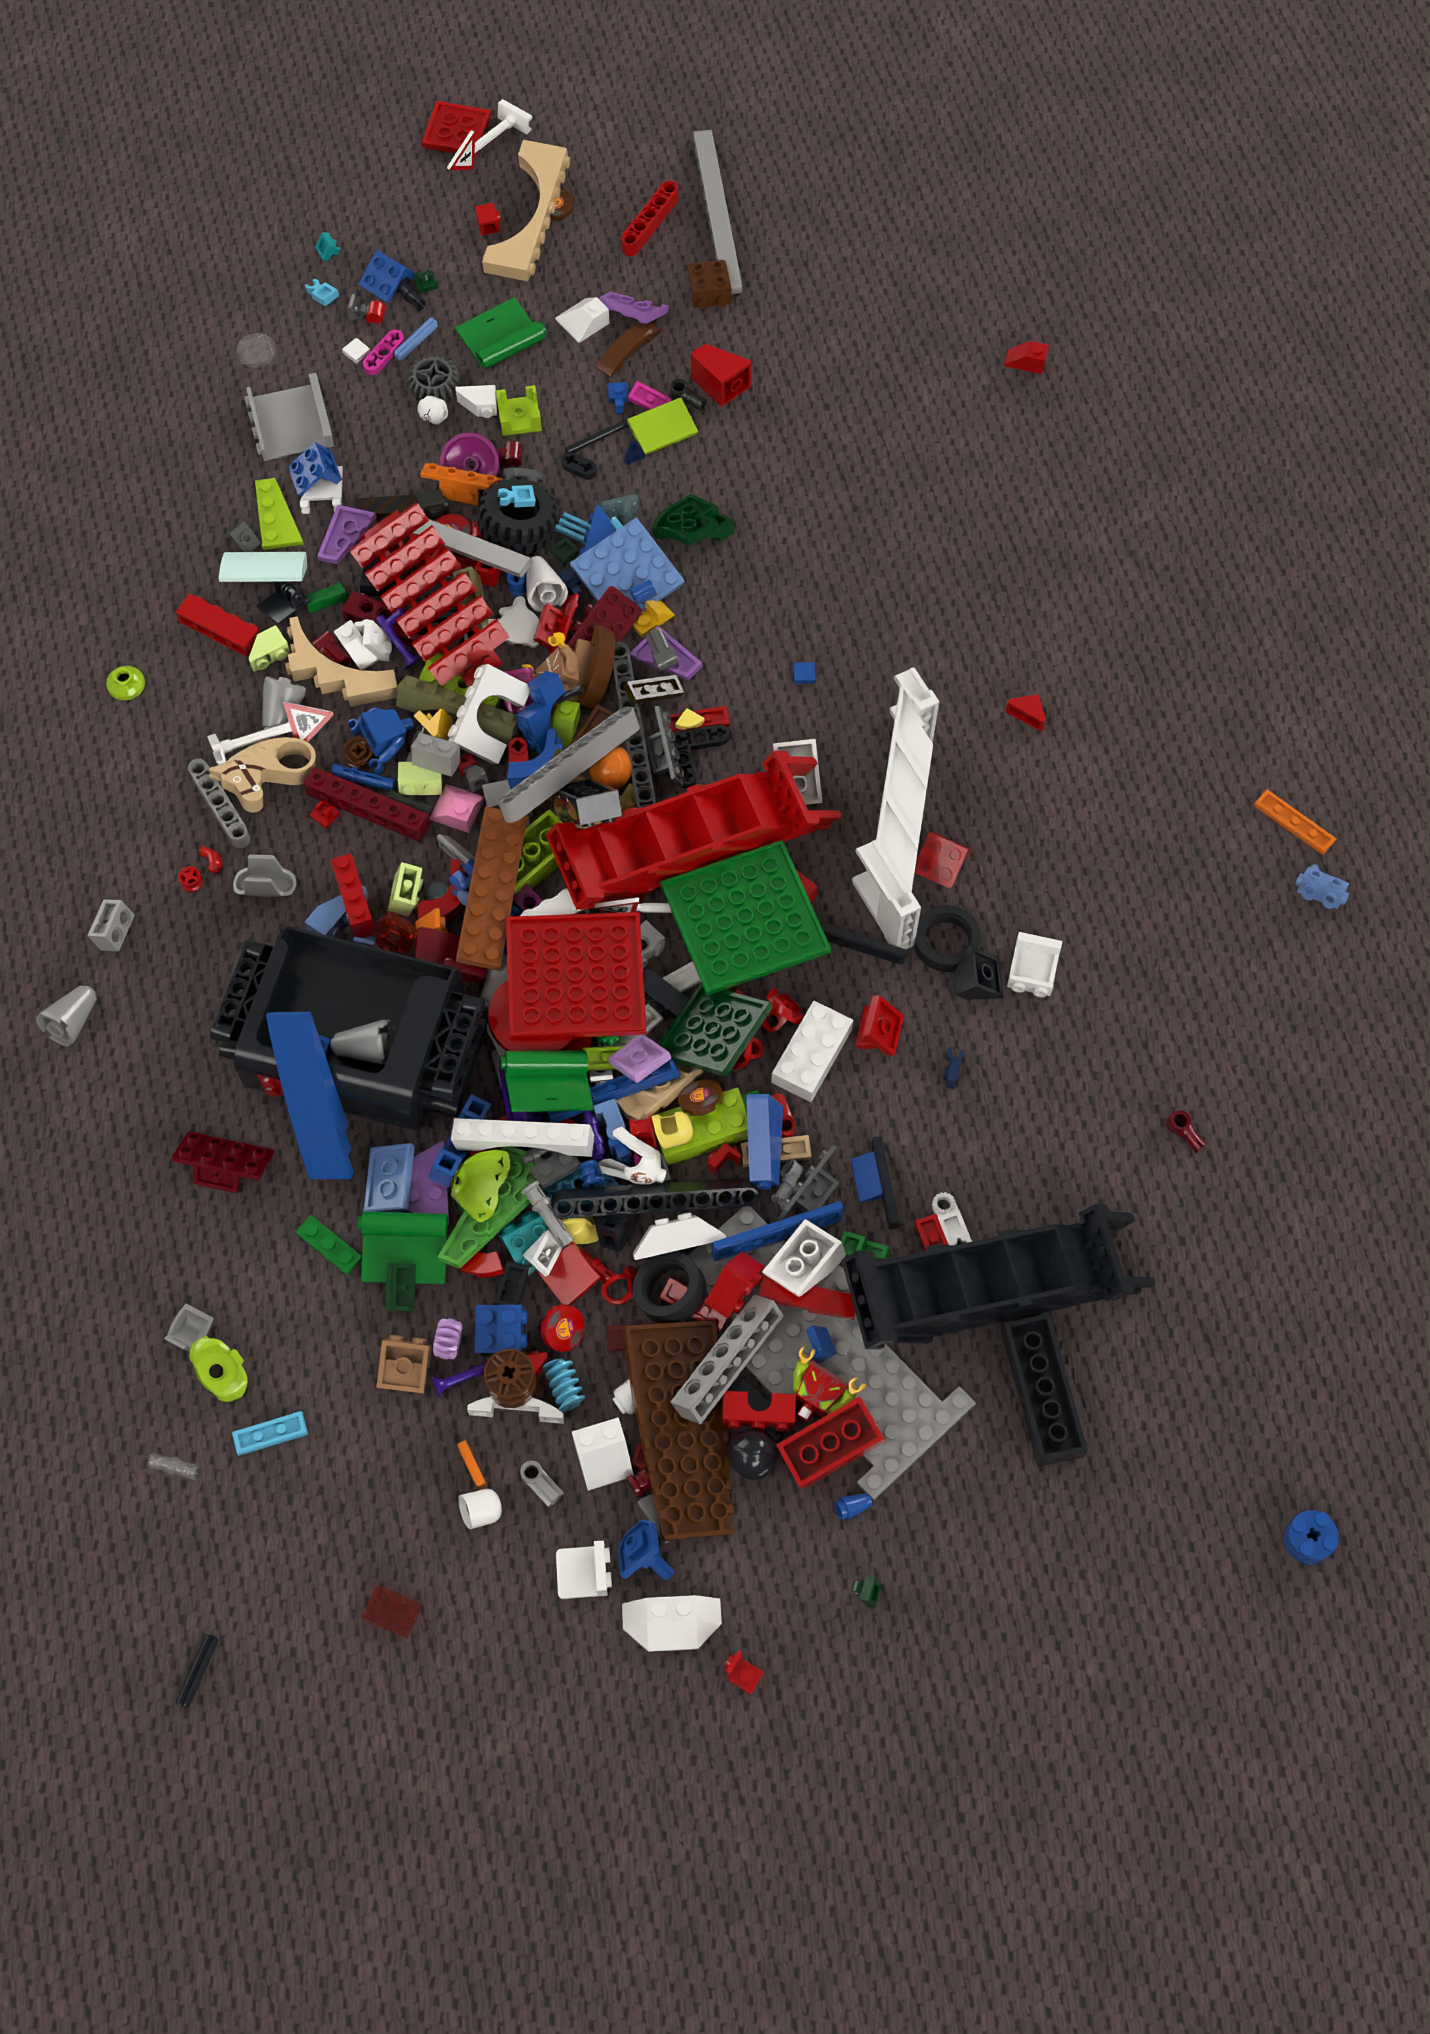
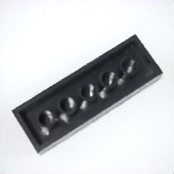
M1050 1313L1005 1322L1002 1326L1001 1334L1037 1467L1083 1458L1088 1449Z

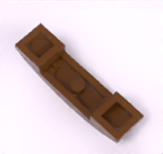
M651 321L647 324L640 322L635 324L607 349L598 361L596 368L608 377H612L623 367V362L646 341H652L662 332V329Z
M598 624L595 625L591 645L595 646L587 684H581L584 692L579 694L577 703H580V706L592 711L597 704H600L605 694L615 657L614 632Z

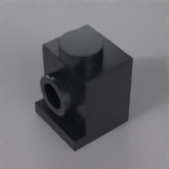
M606 1215L601 1218L596 1225L601 1247L619 1252L622 1251L629 1241L625 1224L627 1216Z

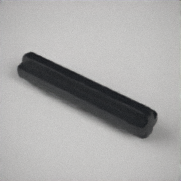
M210 1634L205 1635L176 1699L177 1705L184 1708L190 1706L218 1644L219 1639Z

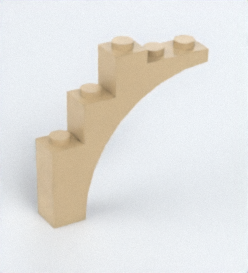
M298 616L289 618L291 626L287 627L289 638L294 640V644H290L292 653L288 654L289 662L285 664L287 674L292 675L294 681L314 678L316 688L320 687L322 694L342 690L344 701L349 700L350 707L397 698V682L394 670L362 671L333 662L319 653L308 641L301 629Z

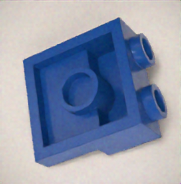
M476 1305L474 1353H496L504 1349H517L523 1352V1348H527V1334H523V1325L527 1324L528 1312L524 1310V1306Z

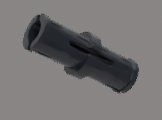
M402 278L400 286L398 285L396 290L402 294L405 301L410 302L418 311L424 309L419 303L426 306V301L417 294L415 288L410 287Z

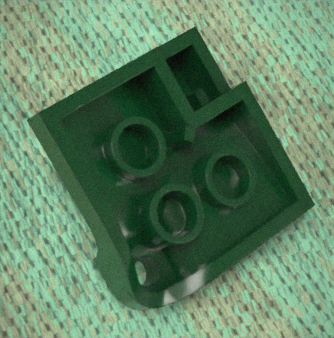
M692 494L687 495L663 510L652 524V533L655 538L663 541L670 537L688 546L707 538H713L721 542L735 533L732 518L719 513L717 505Z

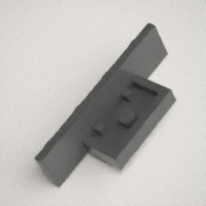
M655 706L660 732L645 737L652 771L656 777L670 772L671 780L679 787L684 786L682 781L684 773L678 764L680 756L673 743L675 735L669 726L671 718L667 711L664 712L659 706Z
M835 1145L829 1151L823 1150L817 1158V1161L820 1162L817 1167L812 1165L804 1175L807 1178L804 1183L799 1181L793 1189L792 1193L795 1194L793 1198L789 1199L787 1197L779 1208L782 1212L778 1219L783 1220L794 1205L803 1212L823 1206L840 1183L822 1170L837 1147Z

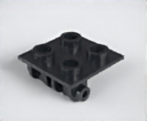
M274 581L273 584L276 592L256 607L277 624H280L311 600L291 584L285 581Z

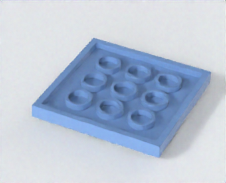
M637 517L570 562L572 569L597 601H599L609 586H614L634 602L629 589L650 580L657 595L648 600L656 602L661 601L685 584V580ZM645 601L638 604L642 612L646 609Z

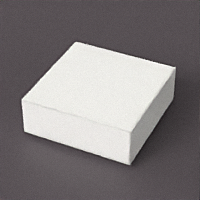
M355 338L342 351L343 354L357 364L370 353V348Z

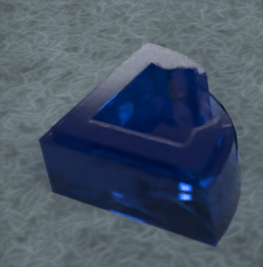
M637 440L630 443L626 451L625 459L627 465L645 458V453Z

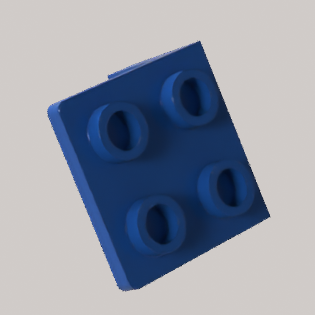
M376 250L359 285L384 301L390 302L402 278L405 279L407 277L413 280V275H416V273Z
M317 442L310 445L288 466L295 489L300 496L307 492L321 478L335 484L342 480L332 451Z

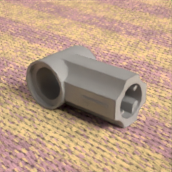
M527 1461L522 1465L520 1472L523 1482L534 1491L548 1508L564 1494L545 1473L538 1462ZM534 1468L538 1470L537 1477L534 1479L527 1478L525 1473L528 1469Z

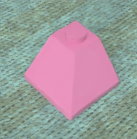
M446 784L429 820L469 833L485 797Z

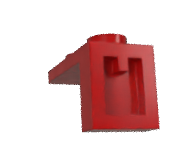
M738 1650L736 1655L731 1653L724 1665L725 1679L750 1695L764 1674L763 1671L743 1659V1652Z

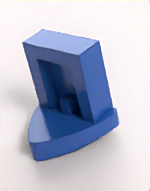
M812 1325L806 1329L812 1348L815 1350L811 1360L819 1364L837 1354L827 1327Z

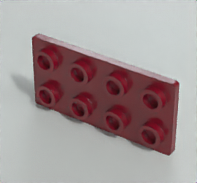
M422 926L418 928L414 958L458 968L462 981L484 985L488 972L487 968L455 962L460 940L459 935Z
M188 1131L172 1155V1161L193 1166V1184L238 1193L240 1176L260 1180L274 1156V1150Z

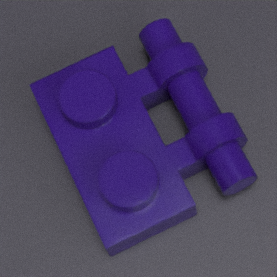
M585 1111L581 1122L582 1124L590 1125L593 1130L594 1143L591 1158L599 1163L606 1156L604 1140L599 1134L597 1118L594 1117L592 1111Z

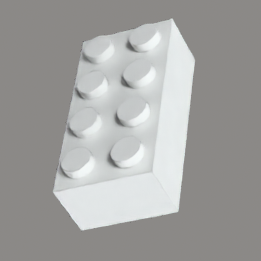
M813 1001L773 1070L771 1083L812 1102L852 1031L853 1019Z

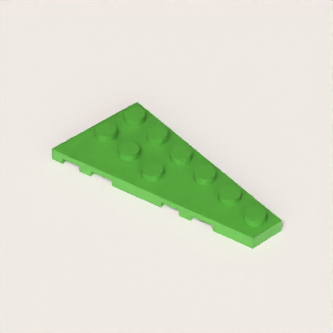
M513 1146L501 1148L502 1151H507L509 1154L510 1170L505 1182L498 1189V1203L493 1216L484 1222H478L464 1211L439 1253V1261L460 1269L530 1204L526 1195L521 1193L523 1189L535 1182L529 1173L530 1168L534 1166L533 1162L524 1165L521 1157L527 1154L526 1151ZM502 1157L501 1160L498 1161V1163H500L501 1166L503 1167L504 1165H503V1162H502V1160H503V1157ZM501 1173L495 1175L496 1181L498 1180V1176H499ZM491 1197L486 1201L488 1206H490Z

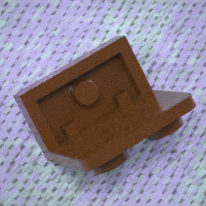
M725 260L688 265L693 309L731 304V283Z

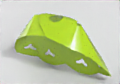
M490 1150L477 1153L468 1158L463 1163L464 1165H461L455 1172L451 1183V1196L478 1222H484L494 1214L498 1203V1189L505 1182L510 1170V1158L507 1151ZM502 1157H503L502 1162H503V1165H504L503 1167L501 1166L500 1163H498V1161H500ZM501 1173V1174L498 1176V1180L496 1181L495 1175ZM459 1177V1183L456 1185V1179ZM491 1197L490 1206H488L486 1201Z

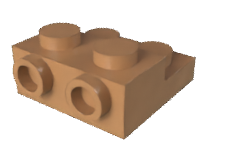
M389 1335V1339L382 1340L376 1388L425 1393L432 1344H427V1339L413 1338L411 1342L403 1341L404 1336Z

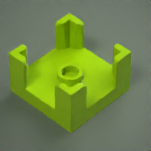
M535 385L526 386V397L507 399L505 389L496 390L503 436L542 431Z

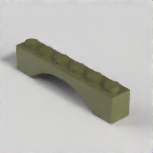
M406 675L397 686L396 706L414 713L419 710L443 709L457 715L459 708L462 705L464 706L467 698L454 691H449L435 684ZM480 703L477 709L479 727L485 734L506 744V747H508L510 740L519 737L520 729L516 715L492 705Z

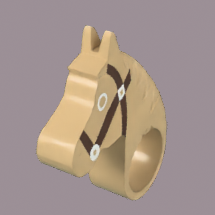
M289 737L273 738L247 747L232 756L224 765L209 768V772H211L209 777L220 781L222 789L234 793L244 810L251 813L258 812L263 808L262 783L303 784L312 768L315 767L316 754L314 748L302 739ZM294 754L304 756L308 759L309 763L299 769H290L280 764L279 760L287 755Z

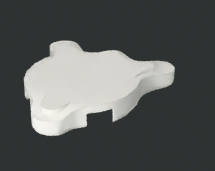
M516 597L512 606L503 607L499 610L501 618L497 620L510 637L505 642L513 646L514 644H522L531 648H536L540 645L533 640L539 620L526 607L524 597ZM488 619L489 624L495 619Z

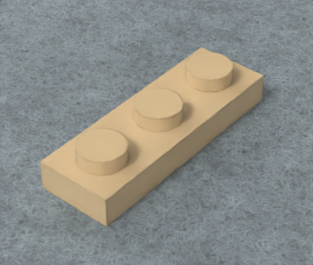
M809 1135L782 1138L780 1163L788 1162L791 1159L795 1161L811 1159ZM748 1142L741 1143L743 1167H749Z

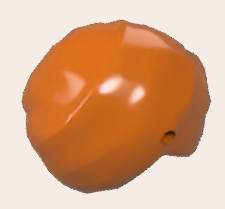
M617 746L590 766L589 773L591 778L614 789L621 788L628 782L631 776L632 764L630 757L625 749Z

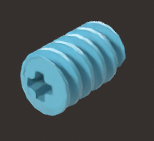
M556 1359L546 1363L543 1366V1370L547 1372L546 1379L550 1380L549 1387L553 1389L552 1395L556 1398L555 1403L557 1406H560L558 1410L563 1413L579 1406L580 1402L586 1399L585 1395H577L582 1391V1387H574L579 1382V1379L571 1378L576 1373L575 1369L568 1370V1367L573 1362Z

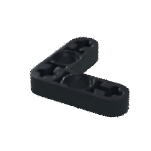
M714 725L674 733V747L677 749L680 757H686L689 760L686 764H679L682 770H687L688 777L690 778L688 782H686L684 777L682 778L684 785L682 788L686 789L694 786L696 783V772L691 750L726 744L730 739V731L726 726ZM717 732H721L723 738H719ZM708 733H711L712 740L710 741ZM698 735L704 736L705 741L697 743L694 741V737ZM687 737H690L691 744H688ZM676 739H680L682 745H678Z

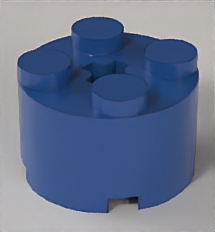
M1315 1510L1304 1511L1287 1525L1283 1536L1284 1546L1289 1555L1297 1561L1307 1565L1318 1564L1337 1548L1338 1530L1327 1513ZM1307 1535L1313 1536L1315 1540L1313 1541L1312 1538L1308 1539Z

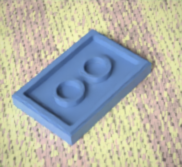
M413 1144L371 1147L364 1211H408L415 1148Z

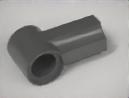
M662 628L650 630L645 636L659 671L661 672L679 664L672 646H669Z

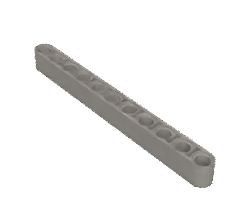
M712 130L694 131L693 143H695L694 149L698 158L697 165L700 171L701 185L703 186L704 200H706V212L709 215L708 222L711 229L712 243L714 244L715 259L726 261L731 283V294L742 293L741 276Z

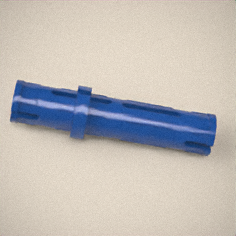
M337 764L332 766L331 774L352 783H360L386 791L394 790L396 785V779L358 770L357 767L349 768Z

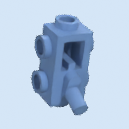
M1315 864L1308 867L1304 874L1300 873L1295 885L1299 886L1297 892L1302 894L1304 899H1315L1322 902V905L1328 909H1338L1340 904L1345 905L1350 894L1346 892L1349 883L1321 872L1318 865Z

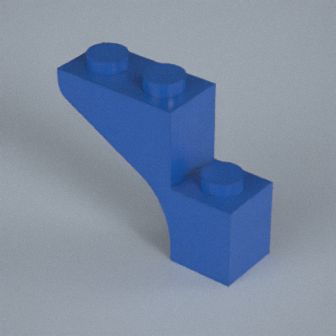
M545 671L527 683L530 697L534 702L516 714L518 727L524 735L528 749L539 754L543 752L546 745L551 709L556 700L566 693L559 674Z

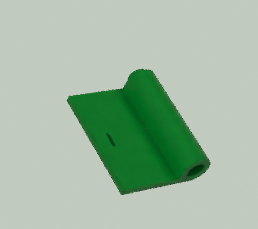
M515 297L455 327L460 338L484 370L545 339V334L547 333L543 323L531 321Z
M586 1050L505 1051L504 1056H500L499 1064L500 1069H504L511 1112L593 1111L594 1107L587 1079L588 1054Z
M363 1211L362 1216H358L357 1229L361 1230L363 1235L361 1282L386 1283L387 1263L416 1264L415 1284L446 1283V1263L439 1261L438 1255L448 1237V1214Z

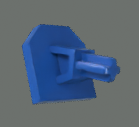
M640 1520L625 1533L618 1548L621 1577L627 1579L641 1566L645 1569L650 1566L664 1581L669 1580L673 1576L674 1570L660 1556L661 1550L659 1549L655 1523Z

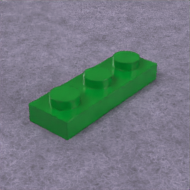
M312 1215L295 1231L300 1238L347 1276L362 1260L360 1254Z

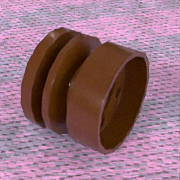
M504 1349L497 1351L489 1358L484 1368V1379L492 1400L504 1408L513 1409L524 1406L529 1402L536 1392L537 1385L535 1371L529 1357L517 1349ZM507 1372H510L513 1375L512 1379H509V1377L506 1376Z

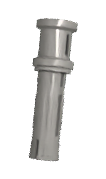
M537 1180L523 1189L521 1193L526 1195L533 1206L532 1210L540 1214L561 1248H564L574 1241V1238L568 1232L561 1219L555 1214L550 1205V1197L545 1196L539 1187L540 1182Z

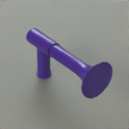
M398 608L388 619L382 614L376 618V621L402 654L406 663L404 670H407L418 663L422 657H416L411 654L392 627L396 619L405 614L401 608Z
M487 1362L445 1379H436L431 1376L438 1398L441 1399L442 1392L447 1388L475 1376L484 1375V1368Z

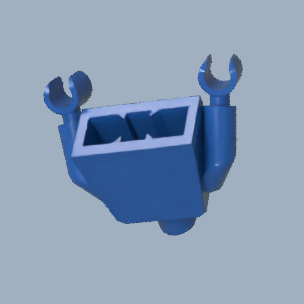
M371 708L367 712L361 713L359 720L350 719L348 722L351 733L359 735L362 732L374 755L380 757L369 762L371 769L378 765L374 769L375 774L383 772V763H387L404 745L407 731L414 729L411 718L401 720L393 709Z

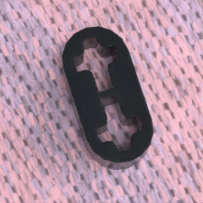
M568 452L561 458L563 469L586 480L593 479L597 474L596 464L585 457ZM574 460V463L567 464V461ZM591 468V471L584 472V469Z

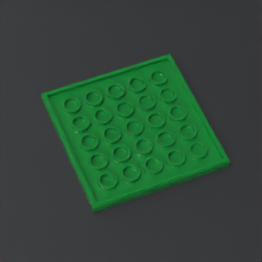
M783 840L660 881V886L706 996L831 953L829 942Z

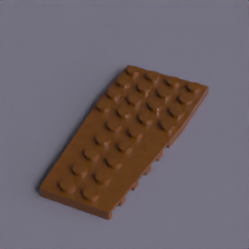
M715 1320L625 1326L623 1334L632 1401L662 1541L733 1534L734 1529H732L731 1518L733 1504L730 1502L732 1486L731 1480H729L728 1466L730 1464L727 1457V1443L729 1440L726 1425H722L723 1396L701 1424L681 1417L671 1404V1400L717 1343L718 1336Z

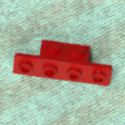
M574 593L565 600L562 611L549 603L543 606L533 640L549 649L548 657L559 647L558 645L551 646L548 642L549 637L554 636V633L560 632L565 636V645L568 641L567 634L573 624L574 612L578 608L579 594Z

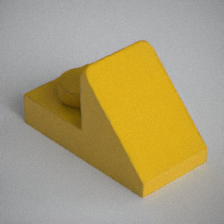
M645 601L646 609L641 612L632 625L642 638L650 630L662 625L674 616V613L662 601Z
M439 709L434 716L430 713L425 715L420 710L414 715L432 736L449 740L448 732L452 726L453 718L443 709Z

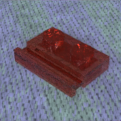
M376 1585L366 1607L367 1609L364 1615H362V1619L407 1639L423 1605Z

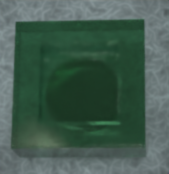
M566 537L550 548L551 554L563 565L579 554V549Z

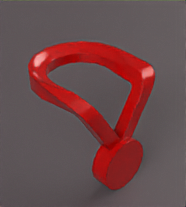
M633 1266L626 1267L624 1274H616L603 1284L601 1293L605 1301L613 1305H621L634 1297L633 1281L637 1270ZM618 1279H627L629 1291L623 1298L615 1299L609 1296L607 1287Z

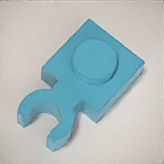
M313 279L314 286L305 285L307 293L324 306L339 297L338 290L326 282L320 285L317 279Z
M532 485L512 486L511 491L505 488L498 490V497H502L499 503L501 506H507L510 503H514V507L535 506L536 500Z

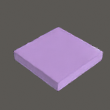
M645 1035L637 1036L608 1057L610 1065L635 1083L640 1082L671 1059V1055L667 1050Z

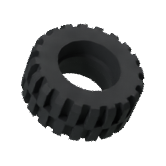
M516 478L502 479L498 481V484L496 482L483 492L480 499L478 514L480 534L484 536L485 541L519 554L529 555L532 551L535 553L540 551L542 547L544 548L549 544V541L554 536L557 505L553 496L550 493L547 494L548 491L543 486L540 487L538 483L534 481L529 482L524 478H521V480ZM532 485L536 500L535 506L514 507V503H510L507 506L499 504L500 498H502L498 497L499 489L505 488L511 491L512 486ZM520 513L531 519L515 520L504 514Z

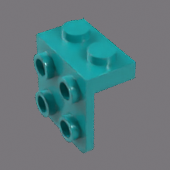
M534 1211L525 1213L521 1216L522 1219L516 1223H508L497 1234L501 1242L506 1245L514 1262L530 1267L529 1274L537 1269L522 1255L545 1231H550L540 1214Z

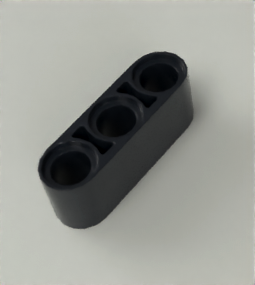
M643 969L645 1001L667 1018L676 1019L689 1001V998L657 973L649 969Z

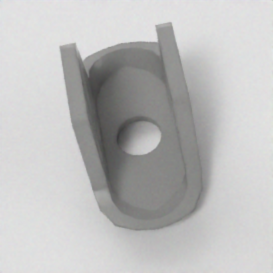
M248 855V867L239 871L233 882V888L237 894L255 897H284L292 894L296 887L294 874L282 868L273 855Z

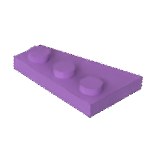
M337 505L317 556L319 561L339 564L349 552V549L355 545L377 518L376 513Z

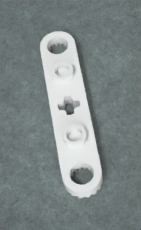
M946 1192L937 1194L933 1199L932 1209L934 1214L938 1216L948 1244L957 1245V1241H960L961 1244L972 1242L954 1197ZM947 1200L950 1203V1208L941 1210L937 1202Z

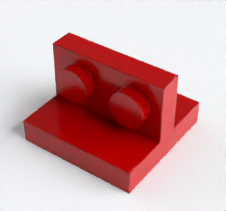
M880 995L872 996L870 1006H864L855 1046L858 1049L878 1048L886 1055L895 1056L904 1015Z

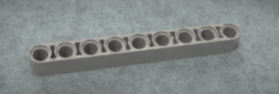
M624 707L619 709L500 797L497 802L505 822L512 823L523 818L637 732L640 726L634 708Z

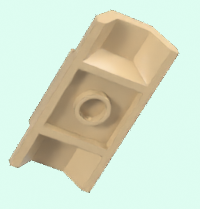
M674 1062L680 1077L616 1100L617 1106L627 1119H647L651 1115H656L661 1107H667L679 1096L686 1086L693 1083L705 1071Z

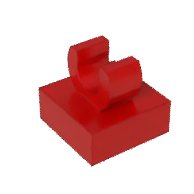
M323 800L309 814L313 820L327 829L340 815V811Z

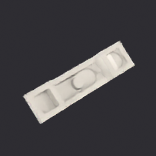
M487 1397L469 1404L467 1408L469 1415L493 1417L494 1408L539 1412L540 1422L564 1424L562 1412L550 1404L532 1398L524 1406L513 1409L504 1408L496 1404L491 1397Z

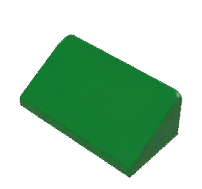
M341 583L305 595L311 600L306 604L309 613L348 600L346 591Z

